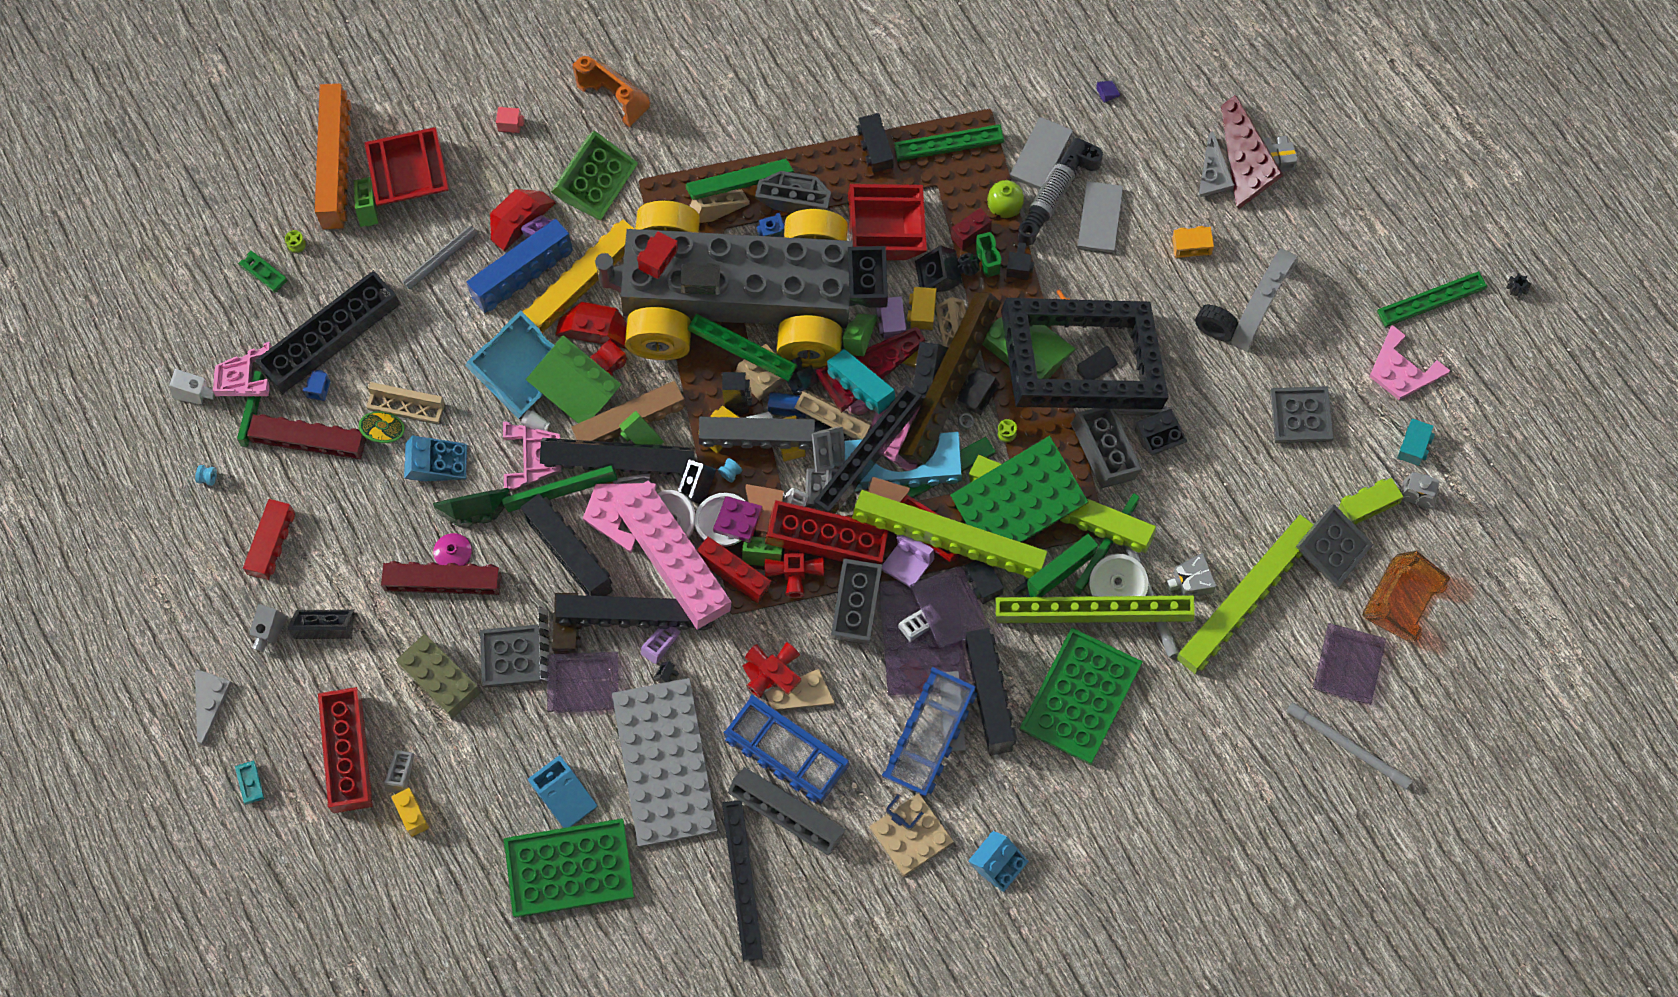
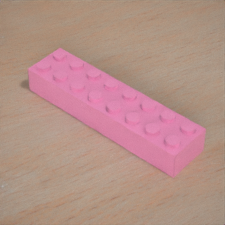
M649 480L615 498V509L696 629L698 630L728 613L731 609V600Z

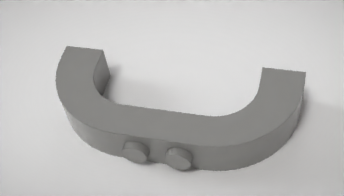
M1282 248L1277 252L1238 323L1231 341L1232 345L1246 352L1249 351L1266 312L1285 278L1289 279L1299 256Z

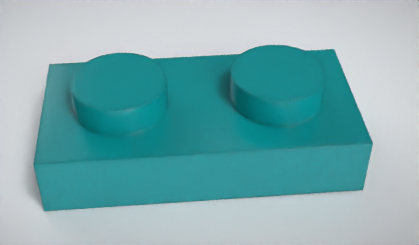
M253 760L235 766L244 804L247 805L265 799L256 762Z

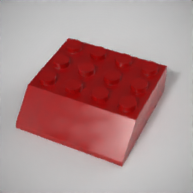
M436 127L364 142L376 206L449 191L440 138Z
M850 184L848 190L850 241H853L852 247L886 246V260H908L927 251L923 185Z

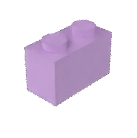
M902 296L888 298L887 307L876 308L877 317H881L882 322L878 323L879 333L883 334L884 340L906 331Z

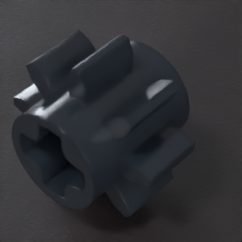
M965 253L959 257L957 268L961 274L964 273L965 275L972 276L979 271V263L981 261L977 255L973 256L972 253Z
M1519 273L1515 278L1510 276L1509 283L1506 286V289H1510V295L1520 298L1522 294H1528V288L1531 286V283L1527 280L1528 276H1523Z

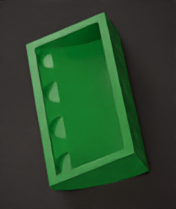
M1089 534L1085 535L1029 578L1028 591L1030 597H1043L1090 561L1098 547Z

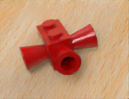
M785 549L784 562L765 558V577L785 574V580H788L785 596L789 598H801L805 595L801 581L805 580V573L824 576V557L805 561V553Z
M786 642L777 657L773 654L767 657L759 645L755 644L747 652L745 660L758 666L760 675L746 684V687L758 698H761L769 683L774 688L777 685L789 695L802 680L786 665L800 656L799 652Z

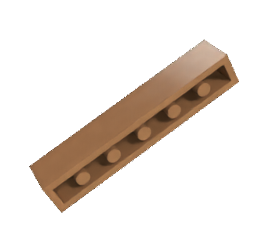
M672 381L576 424L571 428L576 440L612 442L615 438L622 436L620 434L622 429L619 425L635 411L649 424L655 420H662L670 413L681 411L686 407L685 401L676 382Z

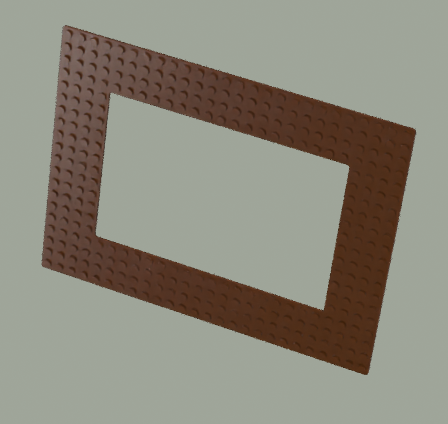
M991 109L885 129L894 159V168L872 173L871 166L867 167L865 160L867 153L862 151L860 143L862 137L855 135L639 180L643 205L654 201H673L690 206L692 198L686 189V183L782 159L788 160L794 173L818 177L831 192L828 208L848 204L850 184L923 185V189L937 187L950 236L951 228L979 208L992 220L990 233L995 238L996 249L1001 256L1000 274L986 277L982 271L981 262L979 263V271L976 274L968 276L962 273L961 278L968 305L975 293H991L1002 303L993 321L994 323L1002 317L1001 308L1006 298L1044 299L1035 265L1033 273H1029L1028 280L1006 277L1009 252L1017 253L1018 231L1022 218L1020 212L1011 218H1002L996 213L993 214L988 207L987 199L991 187L1003 180L1011 181L1001 144L897 161L894 142L996 125ZM757 184L737 189L743 190L749 200V205L712 222L699 223V233L725 234L724 231L728 228L758 223L759 220L776 216L777 213H780L781 218L787 217L792 213L774 210L756 199ZM952 240L958 259L965 253H972L973 256L977 255L976 242L962 251ZM1026 246L1025 254L1032 255L1030 247ZM712 321L748 340L745 323ZM691 332L688 354L676 359L698 463L716 469L707 498L718 493H731L748 502L746 484L782 490L772 447L769 449H764L760 446H752L751 448H742L741 446L723 447L716 453L709 447L699 445V417H711L715 410H719L722 406L725 407L722 393L723 372H736L738 364L744 359ZM982 345L980 351L986 373L996 377L1000 383V386L993 395L999 423L1002 420L1009 419L1017 425L1015 439L1005 443L1008 458H1013L1046 437L1051 436L1086 498L1099 503L1088 459L1071 425L1076 416L1074 408L1016 407L1010 366ZM1062 365L1049 379H1065ZM751 392L752 406H749V412L734 414L739 418H747L748 416L765 413L762 400L759 401ZM728 458L735 461L742 468V472L735 476L733 482L727 481L718 472V469L725 465V461ZM951 494L918 500V502L940 516L966 524L950 496ZM1059 520L1022 543L1039 549H1047L1078 542L1087 534L1093 539L1099 537L1094 532L1081 530L1072 523H1064ZM888 531L881 565H883L898 545L897 534ZM741 540L737 544L724 547L742 560L744 541ZM783 548V556H782V561H783V562H784L785 548ZM934 552V561L924 574L962 567L975 560L960 554L956 561H948ZM805 553V561L821 558L820 556ZM824 557V576L805 573V580H801L805 595L801 598L785 596L788 580H785V574L767 577L771 580L769 589L758 603L723 579L725 593L731 600L729 612L735 615L838 593L843 562ZM750 565L765 576V566ZM884 571L881 572L880 584L897 580Z

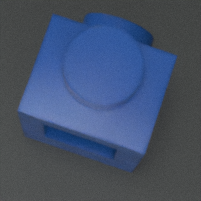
M777 213L776 216L759 220V226H756L759 236L784 237L785 228L780 213Z
M321 370L312 371L311 377L307 379V388H303L307 398L325 401L331 382L327 373Z

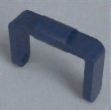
M897 794L886 808V813L900 827L903 826L907 830H911L924 813L921 811L909 825L901 816L891 811V808L901 797V795Z

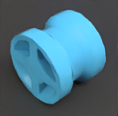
M728 458L725 461V465L718 469V472L727 481L733 482L735 476L742 472V468L735 461Z
M199 465L195 474L196 483L202 484L204 482L207 485L213 486L217 477L216 467L206 468L205 465Z

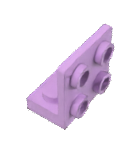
M897 535L898 545L883 563L882 571L913 588L934 561V549L921 541Z

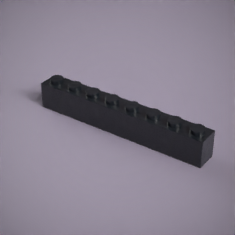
M907 385L903 388L814 500L816 510L836 514L921 407V394Z
M542 438L540 464H544L545 467L563 465L564 468L568 469L582 466L585 470H593L594 467L604 468L612 466L613 469H621L622 472L640 470V473L649 474L651 471H659V474L669 475L670 472H674L683 476L688 461H694L695 447Z
M556 594L555 623H559L562 626L579 624L580 626L587 627L594 624L600 627L618 625L621 628L638 626L642 629L649 628L650 626L658 627L659 629L677 627L680 630L696 628L677 599ZM713 621L698 630L704 631L712 628Z

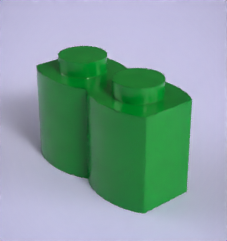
M990 232L977 235L976 253L982 261L981 268L984 275L991 277L1000 274L1001 256L996 249L994 236Z

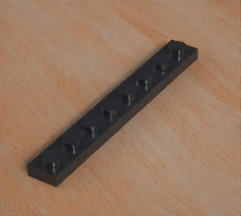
M740 800L722 802L743 962L762 960L763 951L743 804Z

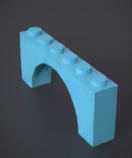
M959 432L940 433L935 453L925 465L916 469L896 472L884 469L875 463L854 492L868 489L872 477L898 485H908L909 487H918L920 484L935 486L939 483L956 484L961 482L962 466ZM862 440L844 441L845 461Z

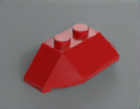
M515 189L490 213L491 241L505 252L523 235L522 226L540 215L543 216L556 204L555 201L543 191Z
M580 302L559 318L555 336H565L569 339L604 344L611 340L618 347L627 349L625 346L627 323L618 308Z

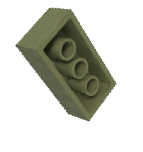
M423 634L396 659L399 667L451 720L481 693L477 685L426 634Z

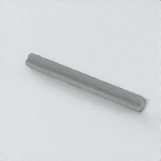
M473 226L466 228L403 280L404 285L411 289L477 234L476 229Z

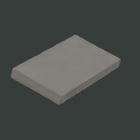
M1039 117L1010 173V178L1040 190L1053 167L1058 163L1073 130Z
M1087 181L1077 249L1114 253L1123 186Z

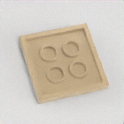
M920 794L915 795L892 811L901 816L909 825L922 811L924 813L911 830H907L903 826L900 827L891 820L888 814L869 826V829L903 877L953 844V840Z

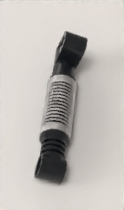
M1079 138L1073 139L1063 158L1053 167L1032 202L1027 218L1020 224L1018 231V241L1020 243H1026V246L1035 243L1036 236L1043 224L1051 218L1075 178V171L1078 166L1089 171H1096L1101 167L1103 158L1101 148Z

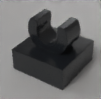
M670 661L662 662L653 679L658 683L671 682L670 675L679 676V672L673 670L675 665Z

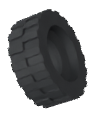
M1210 304L1203 305L1195 318V324L1199 330L1209 337L1221 341L1231 340L1239 323L1229 311L1220 306Z

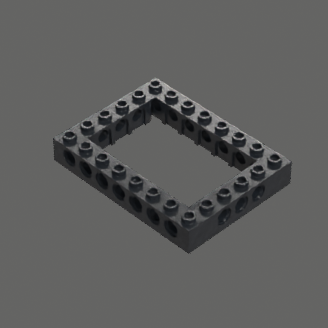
M1006 298L1001 308L1016 407L1162 410L1169 396L1150 301ZM1033 325H1046L1047 327L1065 326V328L1069 326H1082L1083 328H1087V326L1100 328L1118 327V329L1123 327L1133 328L1130 337L1133 339V353L1136 355V370L1139 371L1140 381L1038 379L1029 327Z

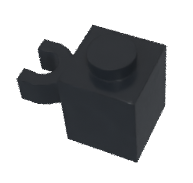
M1018 243L1017 253L1009 252L1006 277L1028 280L1029 273H1033L1034 262H1031L1032 255L1025 254L1026 243Z
M800 357L790 360L797 364V368L788 382L794 395L820 382L812 365L803 369Z

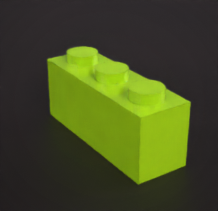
M1391 477L1387 480L1381 479L1377 481L1375 486L1370 488H1362L1358 491V494L1345 496L1341 499L1338 508L1356 525L1399 505L1403 495Z

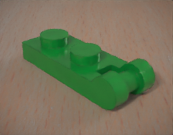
M250 251L247 257L238 263L244 271H247L274 293L288 281L284 275L253 251Z

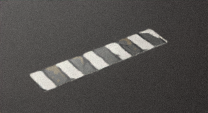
M538 606L540 679L550 682L548 610Z

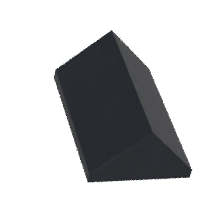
M354 609L296 610L288 625V631L294 639H352Z

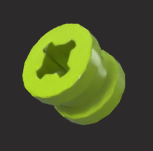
M292 230L285 235V243L291 252L299 253L305 249L306 242L301 232Z
M1005 419L999 423L997 434L1002 442L1008 443L1015 439L1017 431L1015 422Z

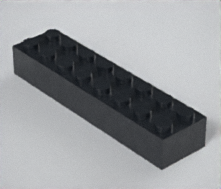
M373 270L263 353L255 362L262 373L283 395L400 305L399 300L390 287Z

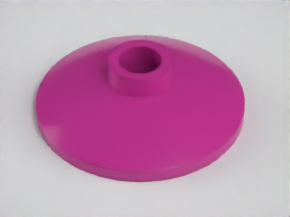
M457 533L442 536L436 542L433 550L434 559L439 565L455 563L459 566H464L470 560L472 554V547L468 539ZM450 547H455L453 551H448Z

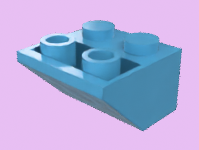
M992 831L968 862L981 876L1000 891L1005 892L1029 861L1007 836Z

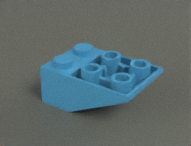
M413 435L405 443L404 479L417 481L466 479V443Z
M560 755L527 779L531 787L563 828L572 827L598 807Z

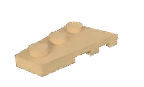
M819 669L801 676L802 681L789 695L779 687L764 692L770 707L776 711L835 705Z

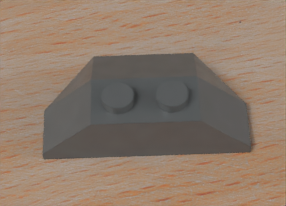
M785 171L777 172L765 179L759 180L755 194L756 199L770 208L790 213L805 209L828 210L831 192L818 177Z

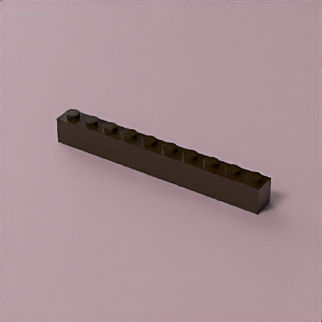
M991 293L974 294L898 452V455L909 464L925 465L1002 304Z

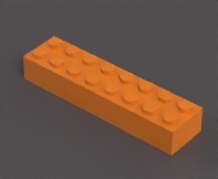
M341 83L320 84L315 214L322 229L344 228V221H347L345 205H348V197L345 192L348 189L346 173H349L347 157L350 156L347 142H350L348 126L351 125L348 110H351V101L347 99V91L343 89Z

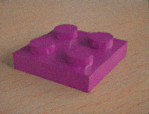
M726 496L713 527V532L750 543L763 507Z

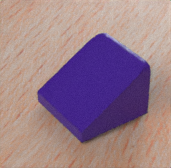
M1113 81L1097 83L1096 90L1104 103L1120 96Z

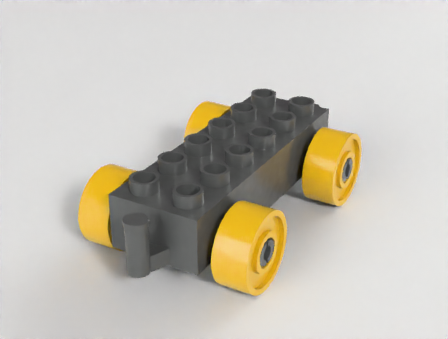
M654 201L642 205L637 210L636 229L626 230L623 265L614 267L613 259L608 253H601L596 257L595 264L598 271L599 284L603 288H611L621 293L623 316L628 317L626 348L639 357L651 360H674L687 355L690 349L691 337L688 326L695 315L698 314L715 322L779 325L777 355L789 361L800 357L803 368L810 365L814 369L827 366L829 359L841 351L842 328L846 329L848 325L849 306L860 305L851 301L849 295L848 247L853 246V241H847L848 223L839 214L822 209H805L790 214L785 220L784 237L699 233L700 216L695 209L679 202ZM657 231L678 241V251L659 279L639 270L637 261L639 253L646 249L648 240L651 236L654 237Z

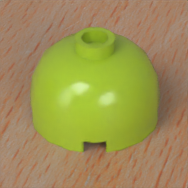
M1009 180L995 183L988 194V207L993 214L996 213L1002 218H1011L1017 215L1024 205V194L1021 187Z

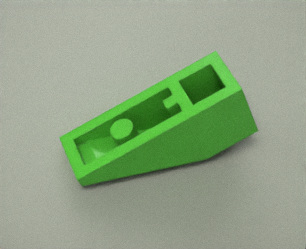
M371 177L354 180L355 210L360 227L378 224V211Z
M858 314L847 325L843 336L845 350L851 355H865L877 315Z

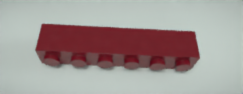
M260 414V416L253 415L247 434L252 443L359 460L362 458L366 443V437L356 428L348 430L336 425L329 427L322 423L309 424L303 420L290 421L284 417H278V419L271 418L265 414Z
M390 561L389 563H383L381 586L384 591L499 595L502 573L499 567L493 564L485 566L466 564V566H459L455 563H448L447 565H439L435 562H429L428 564H420L418 562L401 564L398 561Z

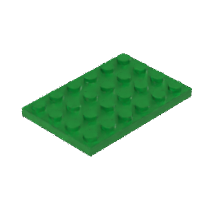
M1051 436L1046 437L950 495L967 525L1021 543L1089 503Z
M1071 627L1019 731L1092 765L1143 661Z
M623 818L504 838L513 918L634 898Z

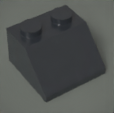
M940 245L915 260L919 287L936 288V292L949 291L961 284V274L957 268L959 264L957 263L956 250Z

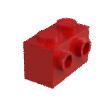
M657 231L655 236H651L648 240L646 249L642 250L637 257L639 270L659 279L677 253L678 241Z

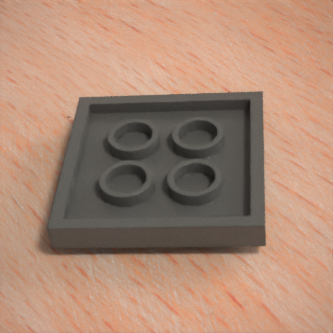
M1328 386L1271 388L1270 396L1275 443L1333 441Z
M1332 504L1297 544L1296 548L1334 587H1339L1374 544L1335 504Z
M538 624L480 630L483 688L542 682V679H540Z

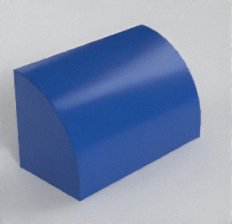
M770 392L767 407L772 415H795L799 418H806L805 413L794 408L800 395Z

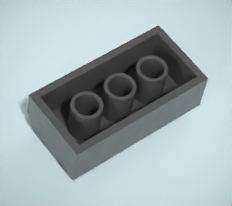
M1093 408L1078 412L1071 425L1101 489L1135 480L1142 468L1114 409Z
M843 559L831 639L870 645L882 565Z

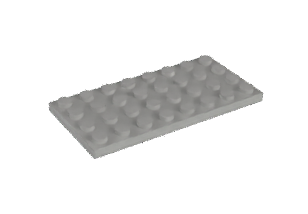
M690 678L612 693L638 847L717 833Z

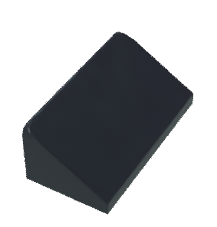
M1105 346L1077 365V372L1084 380H1095L1117 366L1118 362L1110 348Z

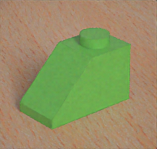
M637 411L619 425L622 429L620 434L627 441L632 440L634 444L661 445L664 443L662 438Z

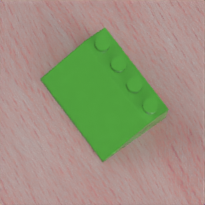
M594 130L587 136L551 190V193L563 202L601 220L638 162Z
M1000 317L991 325L982 345L1009 365L1002 317ZM1033 325L1029 328L1038 379H1049L1070 357L1075 348L1047 326Z
M561 336L525 379L578 424L594 417L622 385L565 336Z

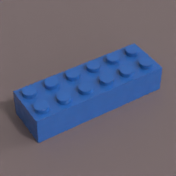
M555 218L467 280L466 284L472 299L484 313L495 309L500 302L509 299L514 292L523 289L531 280L537 279L545 270L553 268L558 261L571 254L573 247L569 233Z

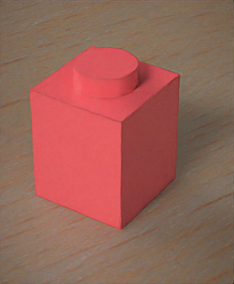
M498 107L496 118L498 132L520 133L521 126H524V116L521 115L520 108Z

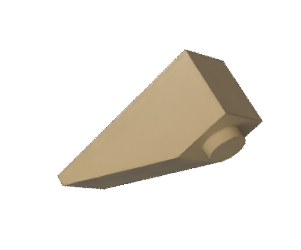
M733 190L692 200L690 207L698 212L700 216L699 223L712 222L749 205V200L743 190Z

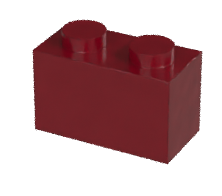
M979 208L951 228V239L963 251L977 241V235L991 231L992 220Z

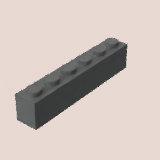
M699 417V445L704 447L722 445L725 448L741 446L742 448L760 446L764 449H769L772 446L781 449L799 447V449L806 450L813 447L812 434L814 433L815 419Z
M746 767L732 780L728 794L829 856L840 844L846 829Z

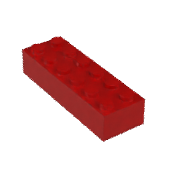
M775 500L771 510L765 544L842 562L843 559L881 565L888 530L879 529L867 523H861L851 517Z
M357 687L318 693L328 808L334 814L373 807L362 694Z

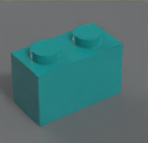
M1412 418L1397 459L1417 466L1420 465L1422 460L1426 461L1429 453L1426 447L1427 444H1431L1435 434L1432 433L1434 426Z

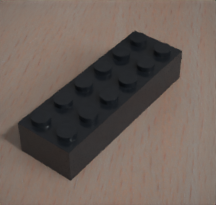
M538 494L521 506L526 522L587 596H607L613 591L611 587L613 582L609 578L611 576L604 567L601 569L598 564L599 561L593 553L589 555L585 543L581 539L577 540L575 537L576 533L570 525L566 527L563 522L564 518L558 511L554 512L552 509L553 505L547 497L543 499Z
M989 628L966 632L965 648L973 685L976 686L975 692L978 693L976 698L989 756L1013 752V745H1016L1015 739H1017L1015 727L1011 728V720L1013 718L1011 709H1007L1008 694L1006 689L1003 690V672L998 671L1000 659L998 652H995V636L990 634Z

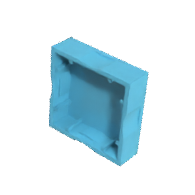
M520 310L490 342L486 343L467 361L465 366L519 419L543 396L540 391L525 379L554 344L547 340L540 329Z

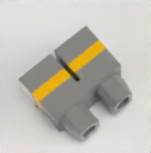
M1287 136L1278 137L1277 144H1271L1270 138H1262L1281 172L1295 170L1298 160L1293 142H1289Z

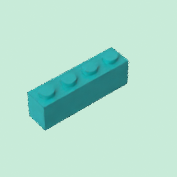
M845 349L827 361L829 376L832 379L838 380L842 387L850 390L858 400L861 399L870 410L880 414L895 400V390Z

